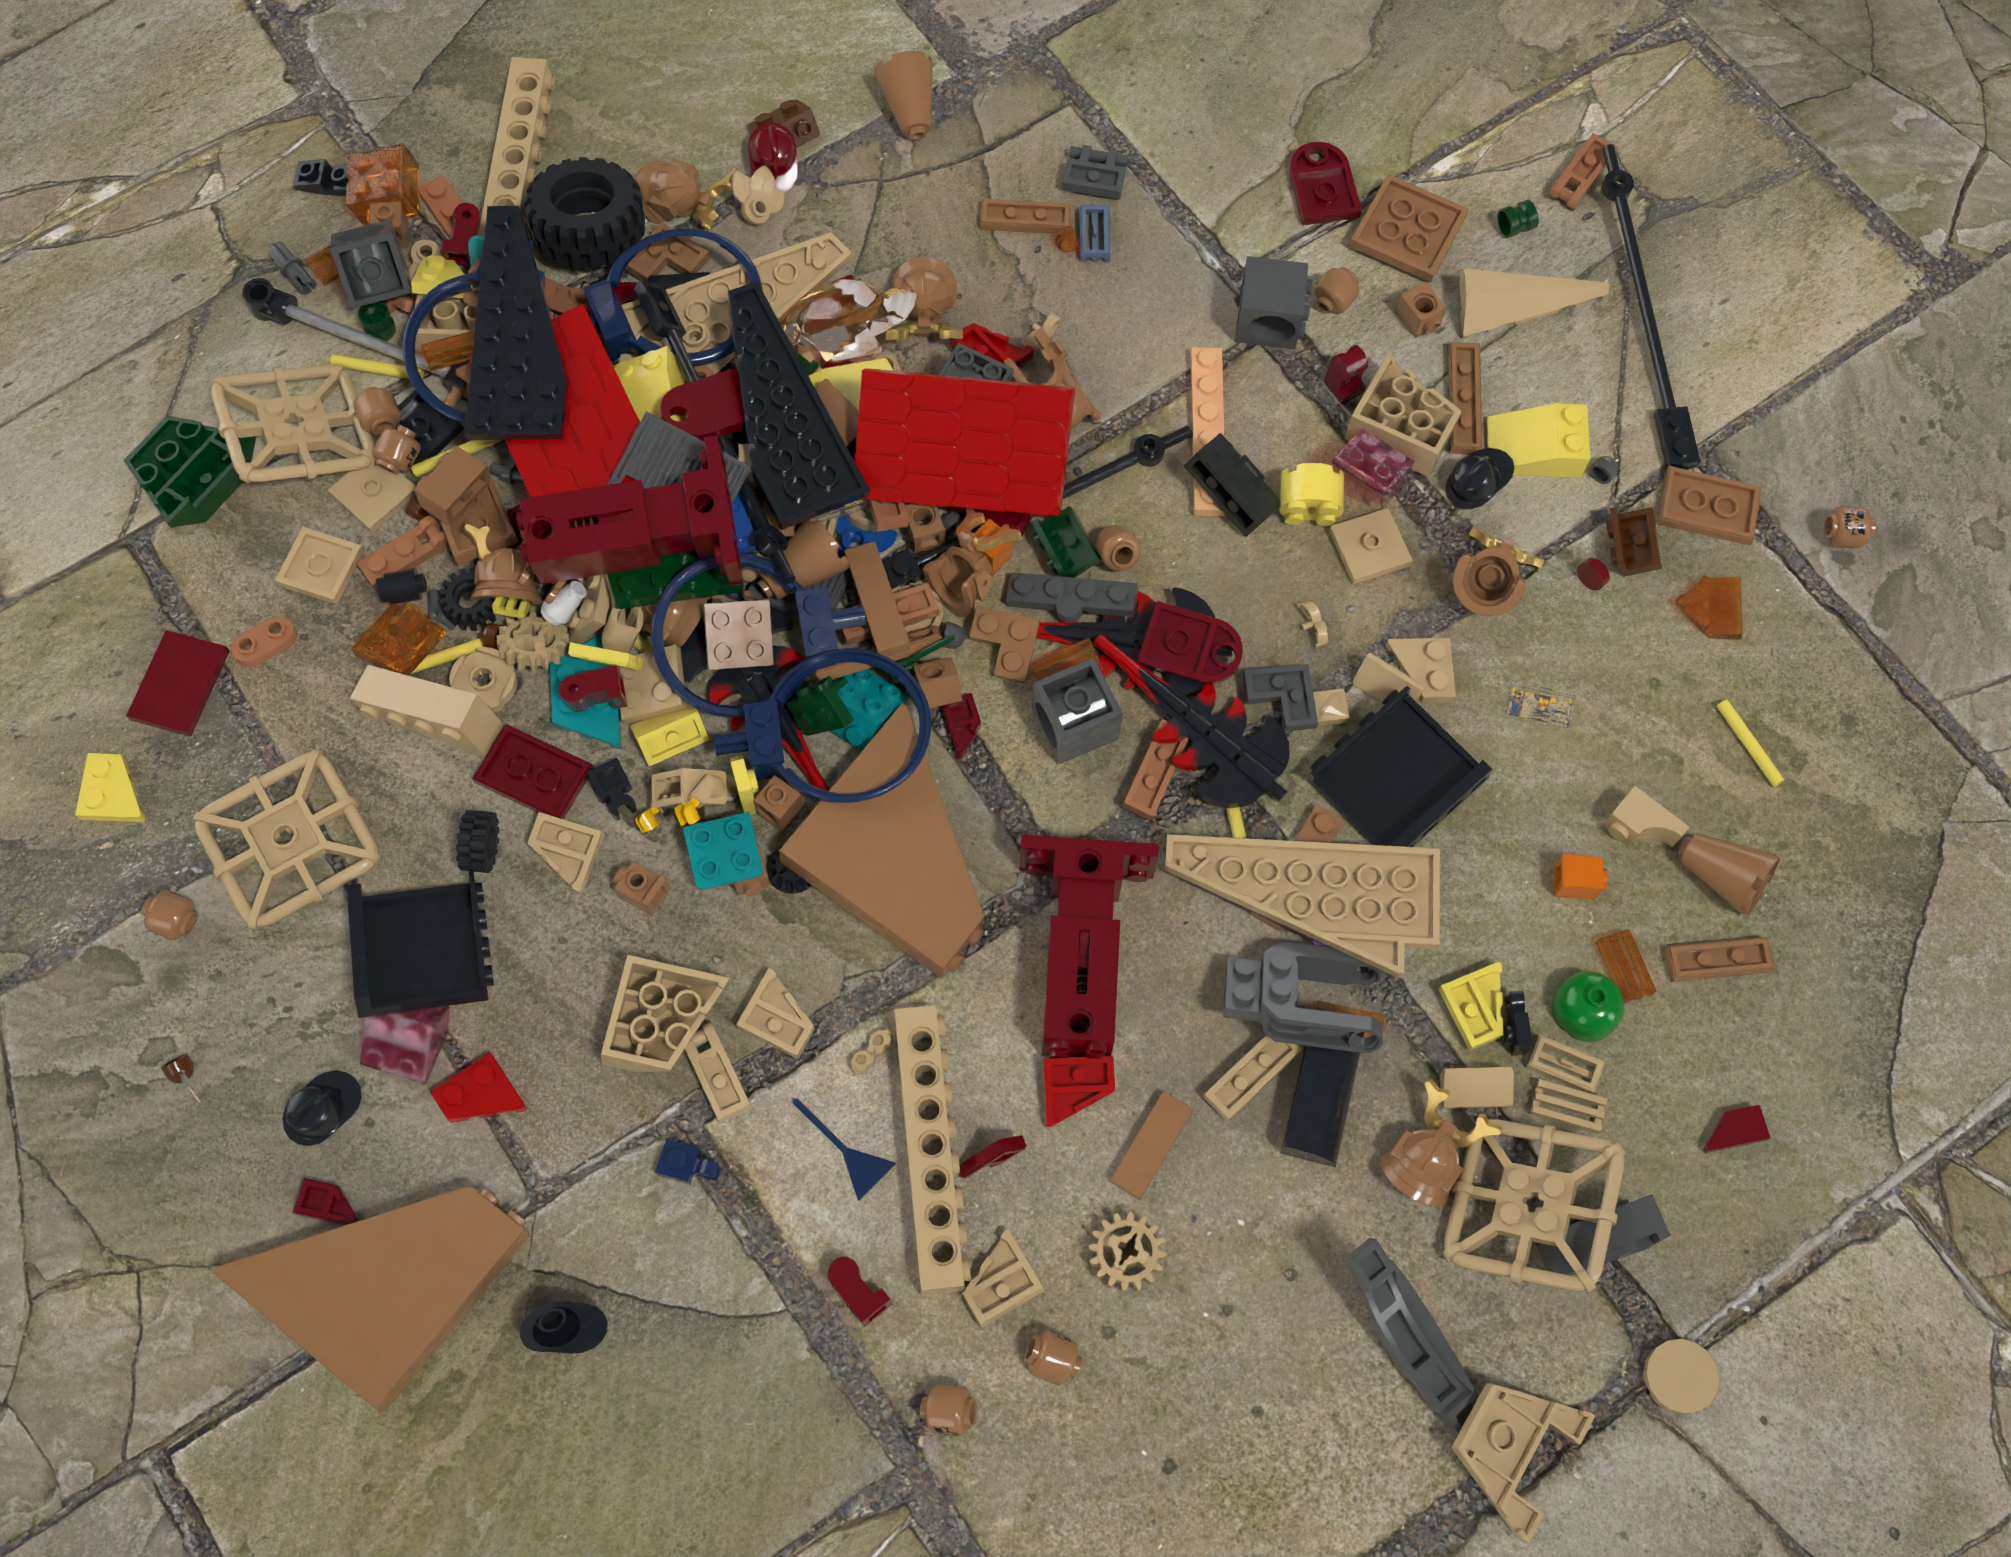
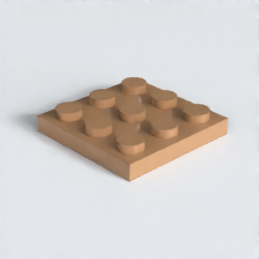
M1387 174L1351 238L1349 247L1432 282L1464 223L1469 209Z

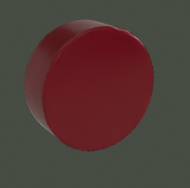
M1587 558L1577 568L1579 579L1591 590H1600L1610 580L1607 567L1598 559Z

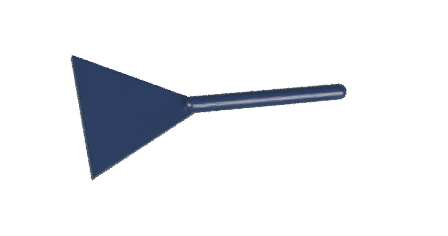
M793 1099V1104L843 1153L858 1201L896 1165L895 1162L847 1148L799 1099Z

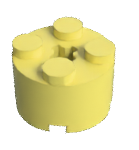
M1321 463L1296 465V471L1289 473L1288 468L1284 469L1281 472L1280 513L1285 516V523L1300 525L1304 520H1313L1320 526H1332L1335 524V519L1344 512V472L1339 470V474L1333 472V466Z

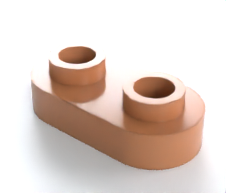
M274 616L237 636L231 645V652L242 666L254 667L291 647L296 641L297 631L288 618ZM281 628L280 632L276 634L272 633L273 630ZM252 644L248 650H243L246 645Z

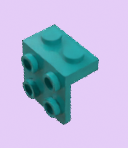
M870 669L845 675L848 683L837 693L854 720L845 728L831 731L861 751L878 733L882 724L893 715L902 703L906 705L909 698L898 687L877 676Z
M750 812L732 814L725 818L698 822L691 826L683 827L695 884L699 890L737 883L760 877L763 874Z

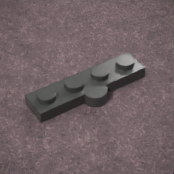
M1011 572L1006 603L1008 607L1057 611L1060 620L1066 623L1078 621L1083 614V610L1088 614L1134 617L1139 589L1137 583Z

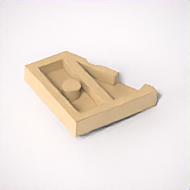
M1007 1229L1000 1236V1241L991 1255L987 1256L980 1266L977 1276L970 1281L962 1294L980 1327L983 1328L1044 1292V1288L1011 1232Z

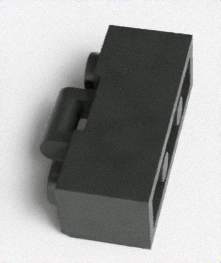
M1221 433L1201 448L1184 465V468L1245 537L1280 508V499L1263 481L1265 476L1245 454L1241 457L1233 445Z

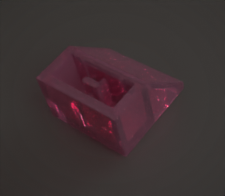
M1361 429L1333 458L1331 463L1335 471L1339 473V470H1342L1346 478L1388 503L1402 488L1415 461L1407 457L1403 452L1378 439L1374 434Z
M451 1006L365 1017L360 1065L425 1085L447 1036Z

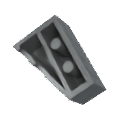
M1653 1194L1630 1203L1628 1199L1617 1202L1615 1213L1618 1215L1617 1222L1611 1228L1604 1264L1649 1249L1671 1236ZM1576 1219V1223L1568 1226L1565 1242L1586 1271L1597 1223ZM1535 1242L1547 1271L1570 1276L1575 1274L1558 1247Z

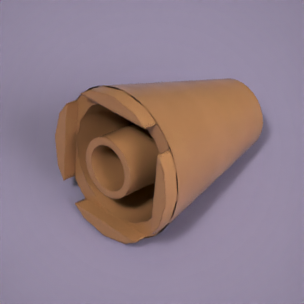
M898 52L891 55V61L884 64L883 59L876 65L875 77L902 134L911 140H920L926 137L927 133L931 130L933 64L931 57L925 58L923 52Z
M814 518L804 521L795 531L794 536L787 540L788 547L784 554L796 577L795 580L803 588H808L841 574L850 567L846 556L841 559L838 557L837 549L840 546L819 520L814 522ZM761 571L759 572L758 576L761 580L757 582V585L768 599L773 596L776 600L795 593V590H793L789 594L776 580Z
M1699 833L1695 834L1693 838L1687 836L1678 851V854L1682 855L1681 863L1739 913L1747 916L1753 911L1764 893L1762 891L1767 883L1771 882L1781 858L1769 852Z

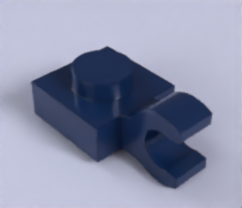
M666 1139L655 1173L658 1176L691 1185L694 1175L717 1182L722 1168L719 1167V1163L700 1159L702 1153L700 1148Z

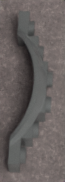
M1368 1238L1343 1259V1262L1359 1285L1355 1291L1370 1313L1367 1320L1404 1379L1413 1381L1430 1410L1441 1415L1456 1439L1479 1395L1440 1328L1396 1263L1388 1258L1377 1239Z

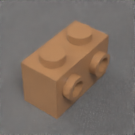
M456 445L450 453H445L440 458L437 467L429 475H425L419 480L415 489L419 506L450 526L491 482L488 467Z

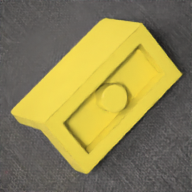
M687 703V709L645 719L630 726L648 766H652L710 740L697 709Z

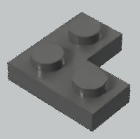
M1309 664L1244 669L1243 681L1247 704L1279 702L1284 731L1317 728L1318 719Z

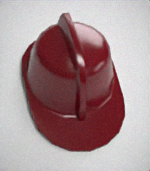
M768 122L759 125L749 137L748 149L751 176L761 166H767L774 176V189L786 193L793 187L798 173L794 137L788 128L779 123Z

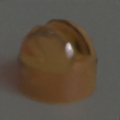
M1072 226L1063 228L1057 233L1055 242L1058 244L1057 247L1060 251L1072 252L1080 248Z

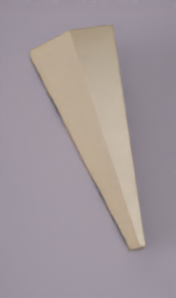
M1464 268L1459 281L1462 307L1459 314L1461 339H1469L1473 334L1486 330L1488 333L1493 332L1498 327L1513 322L1517 325L1558 313L1561 308L1571 305L1578 307L1586 301L1602 297V299H1605L1609 295L1610 284L1609 282Z

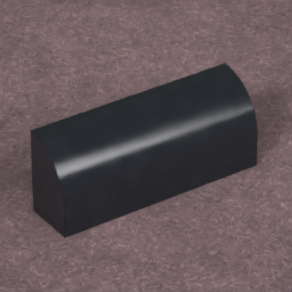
M1360 1032L1356 1035L1359 1037H1364L1365 1032ZM1313 1046L1304 1047L1281 1154L1336 1168L1360 1052Z

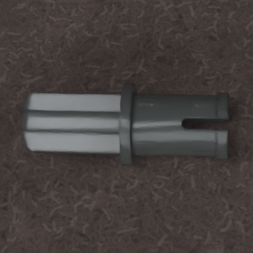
M278 241L269 246V255L281 268V274L285 278L290 279L301 295L311 293V289L306 284H309L313 289L316 288L317 284L303 268L301 259L295 258L283 242Z

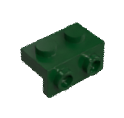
M1068 506L1061 511V514L1053 516L1044 523L1038 519L1032 522L1036 530L1033 534L1034 539L1042 550L1046 549L1050 557L1047 559V563L1056 576L1060 574L1063 577L1075 578L1101 561L1072 507Z
M828 676L816 684H812L809 681L795 689L794 693L796 695L786 705L795 717L798 727L806 736L845 728L854 720L837 693L848 683L845 676L835 679Z

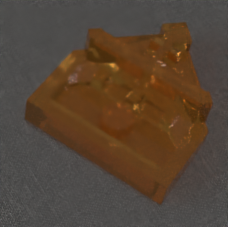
M1704 574L1692 589L1675 600V604L1707 638L1742 639L1741 577H1708Z

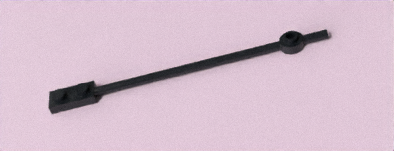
M1608 144L1603 147L1608 173L1602 182L1601 191L1608 200L1614 201L1660 392L1663 409L1656 410L1654 419L1666 470L1668 466L1682 469L1694 468L1701 461L1688 407H1676L1627 201L1634 187V180L1629 173L1620 170L1615 146Z
M640 280L634 287V290L640 301V306L648 317L651 329L656 335L666 337L687 382L700 379L681 341L686 331L665 287ZM728 436L718 437L722 452L738 459ZM746 477L740 493L758 529L754 534L755 547L761 555L772 558L784 584L792 583L796 577L784 554L788 547L787 539L779 529L770 525Z
M1186 425L1162 438L1154 434L1140 436L1135 441L1133 452L1065 484L1063 499L1137 463L1147 467L1158 465L1163 460L1166 449L1192 437L1191 429ZM1151 445L1154 449L1148 450L1145 446ZM981 526L971 530L970 532L975 533ZM958 537L915 558L910 550L907 549L882 561L891 589L923 580L924 574L921 569L926 564L938 559L951 546L961 547Z

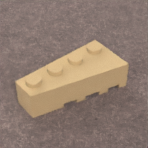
M367 665L350 697L360 708L359 713L374 721L381 719L396 727L411 730L484 758L504 727L501 720L475 693Z

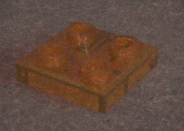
M405 602L402 607L392 603L351 649L356 657L378 668L409 676L446 633L443 626L430 621L426 614L413 603Z

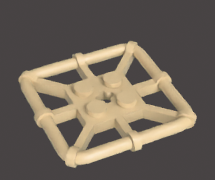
M340 364L282 369L279 366L273 367L272 371L233 374L223 377L216 376L210 382L211 397L220 422L218 426L220 436L226 441L233 467L239 475V479L246 483L305 476L306 479H315L316 475L372 468L376 464L377 458L373 454L375 444L372 435L362 429L355 412L354 403L358 396L353 381L346 372V368ZM327 378L313 394L290 396L286 382ZM275 383L279 398L259 400L235 387ZM340 384L349 410L325 413L322 402ZM226 399L254 412L258 421L245 423L233 421ZM288 422H298L299 426L293 427V425ZM355 425L363 449L361 450L333 436L330 427ZM263 435L266 446L250 463H246L238 438ZM329 449L346 458L314 462L310 457L309 451ZM298 453L301 464L264 468L275 455Z
M313 749L311 752L301 754L260 777L257 775L250 777V782L207 804L200 812H195L192 819L195 823L197 836L215 868L213 874L216 880L222 881L239 916L247 923L250 929L259 930L261 927L274 924L314 901L316 903L323 901L326 894L365 874L374 865H378L381 857L378 854L376 842L357 809L359 806L354 796L349 795L333 764L324 756L323 751ZM304 768L295 794L273 805L266 792V788ZM320 769L337 802L313 814L306 799L317 770ZM254 794H257L265 809L244 822L216 816ZM340 815H345L363 849L327 841L320 826ZM216 827L242 833L250 849L226 861L210 828ZM283 831H287L289 834L294 833L289 843H277L282 838L280 833ZM326 853L360 860L318 884L315 883L306 866L307 863ZM258 861L264 876L251 908L234 875L236 871ZM297 869L307 890L265 912L276 880Z
M1488 1119L1489 1122L1502 1126V1135L1542 1142L1537 1167L1512 1163L1493 1135L1483 1136L1466 1147L1462 1163L1464 1170L1460 1174L1458 1181L1454 1183L1452 1189L1455 1196L1444 1237L1445 1250L1443 1255L1447 1262H1453L1463 1268L1509 1277L1511 1282L1519 1284L1527 1281L1569 1291H1592L1596 1288L1595 1283L1598 1282L1603 1270L1611 1228L1617 1222L1618 1215L1615 1213L1624 1171L1625 1150L1619 1143L1614 1144L1603 1138L1556 1130L1555 1126L1545 1125L1542 1128L1504 1120ZM1483 1139H1485L1504 1167L1499 1191L1472 1185ZM1554 1144L1602 1153L1571 1174L1549 1170ZM1609 1166L1600 1209L1594 1210L1574 1206L1577 1186ZM1533 1196H1538L1539 1200L1544 1203L1543 1207H1536L1535 1212H1529V1207L1525 1204L1526 1201ZM1469 1198L1496 1203L1491 1223L1465 1240L1458 1242ZM1570 1218L1597 1223L1586 1271L1565 1242ZM1497 1235L1520 1239L1516 1259L1513 1263L1468 1254ZM1532 1242L1558 1247L1577 1276L1527 1267Z

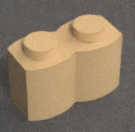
M610 600L606 618L607 623L602 632V645L604 649L630 653L643 625V606L615 609L612 600Z

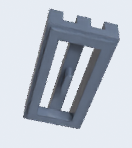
M1080 205V262H1086V258H1092V262H1098V258H1104V262H1110L1109 205ZM1086 213H1091L1092 250L1086 249ZM1097 213H1103L1104 250H1098Z

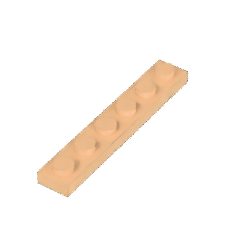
M1191 347L1192 457L1219 433L1224 436L1222 348ZM1193 478L1194 516H1225L1222 509Z

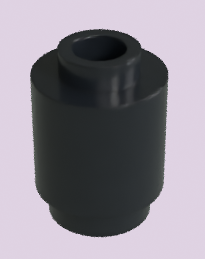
M416 568L384 573V577L376 579L381 602H389L390 605L422 600L423 593L428 591L424 573L418 574Z

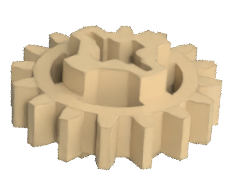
M531 612L530 617L518 618L517 621L508 618L506 620L507 627H499L497 648L499 649L500 658H506L507 665L509 666L518 663V670H523L525 666H530L532 672L536 671L537 666H542L547 670L549 669L550 662L558 665L560 664V656H567L569 634H567L566 625H552L546 621L543 615L536 617V613Z
M1133 1212L1128 1213L1126 1220H1121L1120 1215L1115 1213L1113 1224L1106 1220L1101 1221L1100 1225L1103 1233L1093 1231L1091 1237L1098 1244L1088 1246V1252L1096 1254V1257L1090 1260L1089 1265L1090 1267H1100L1096 1275L1098 1280L1105 1276L1109 1278L1107 1288L1111 1289L1115 1283H1119L1121 1292L1125 1293L1128 1285L1133 1284L1134 1289L1138 1292L1141 1290L1142 1280L1149 1285L1153 1284L1154 1278L1151 1272L1161 1274L1163 1267L1157 1261L1165 1260L1167 1253L1159 1251L1158 1248L1164 1245L1165 1239L1154 1237L1158 1226L1154 1225L1148 1229L1145 1226L1146 1216H1143L1139 1222L1134 1221ZM1122 1229L1131 1230L1129 1234L1119 1237L1112 1234ZM1143 1236L1149 1243L1151 1256L1143 1249L1141 1243ZM1134 1239L1135 1241L1132 1246V1254L1134 1256L1130 1255L1122 1265H1119L1122 1259L1121 1249H1125ZM1103 1248L1111 1254L1114 1263L1112 1268L1107 1265L1104 1259ZM1132 1268L1143 1269L1142 1272L1136 1275H1123L1126 1270Z

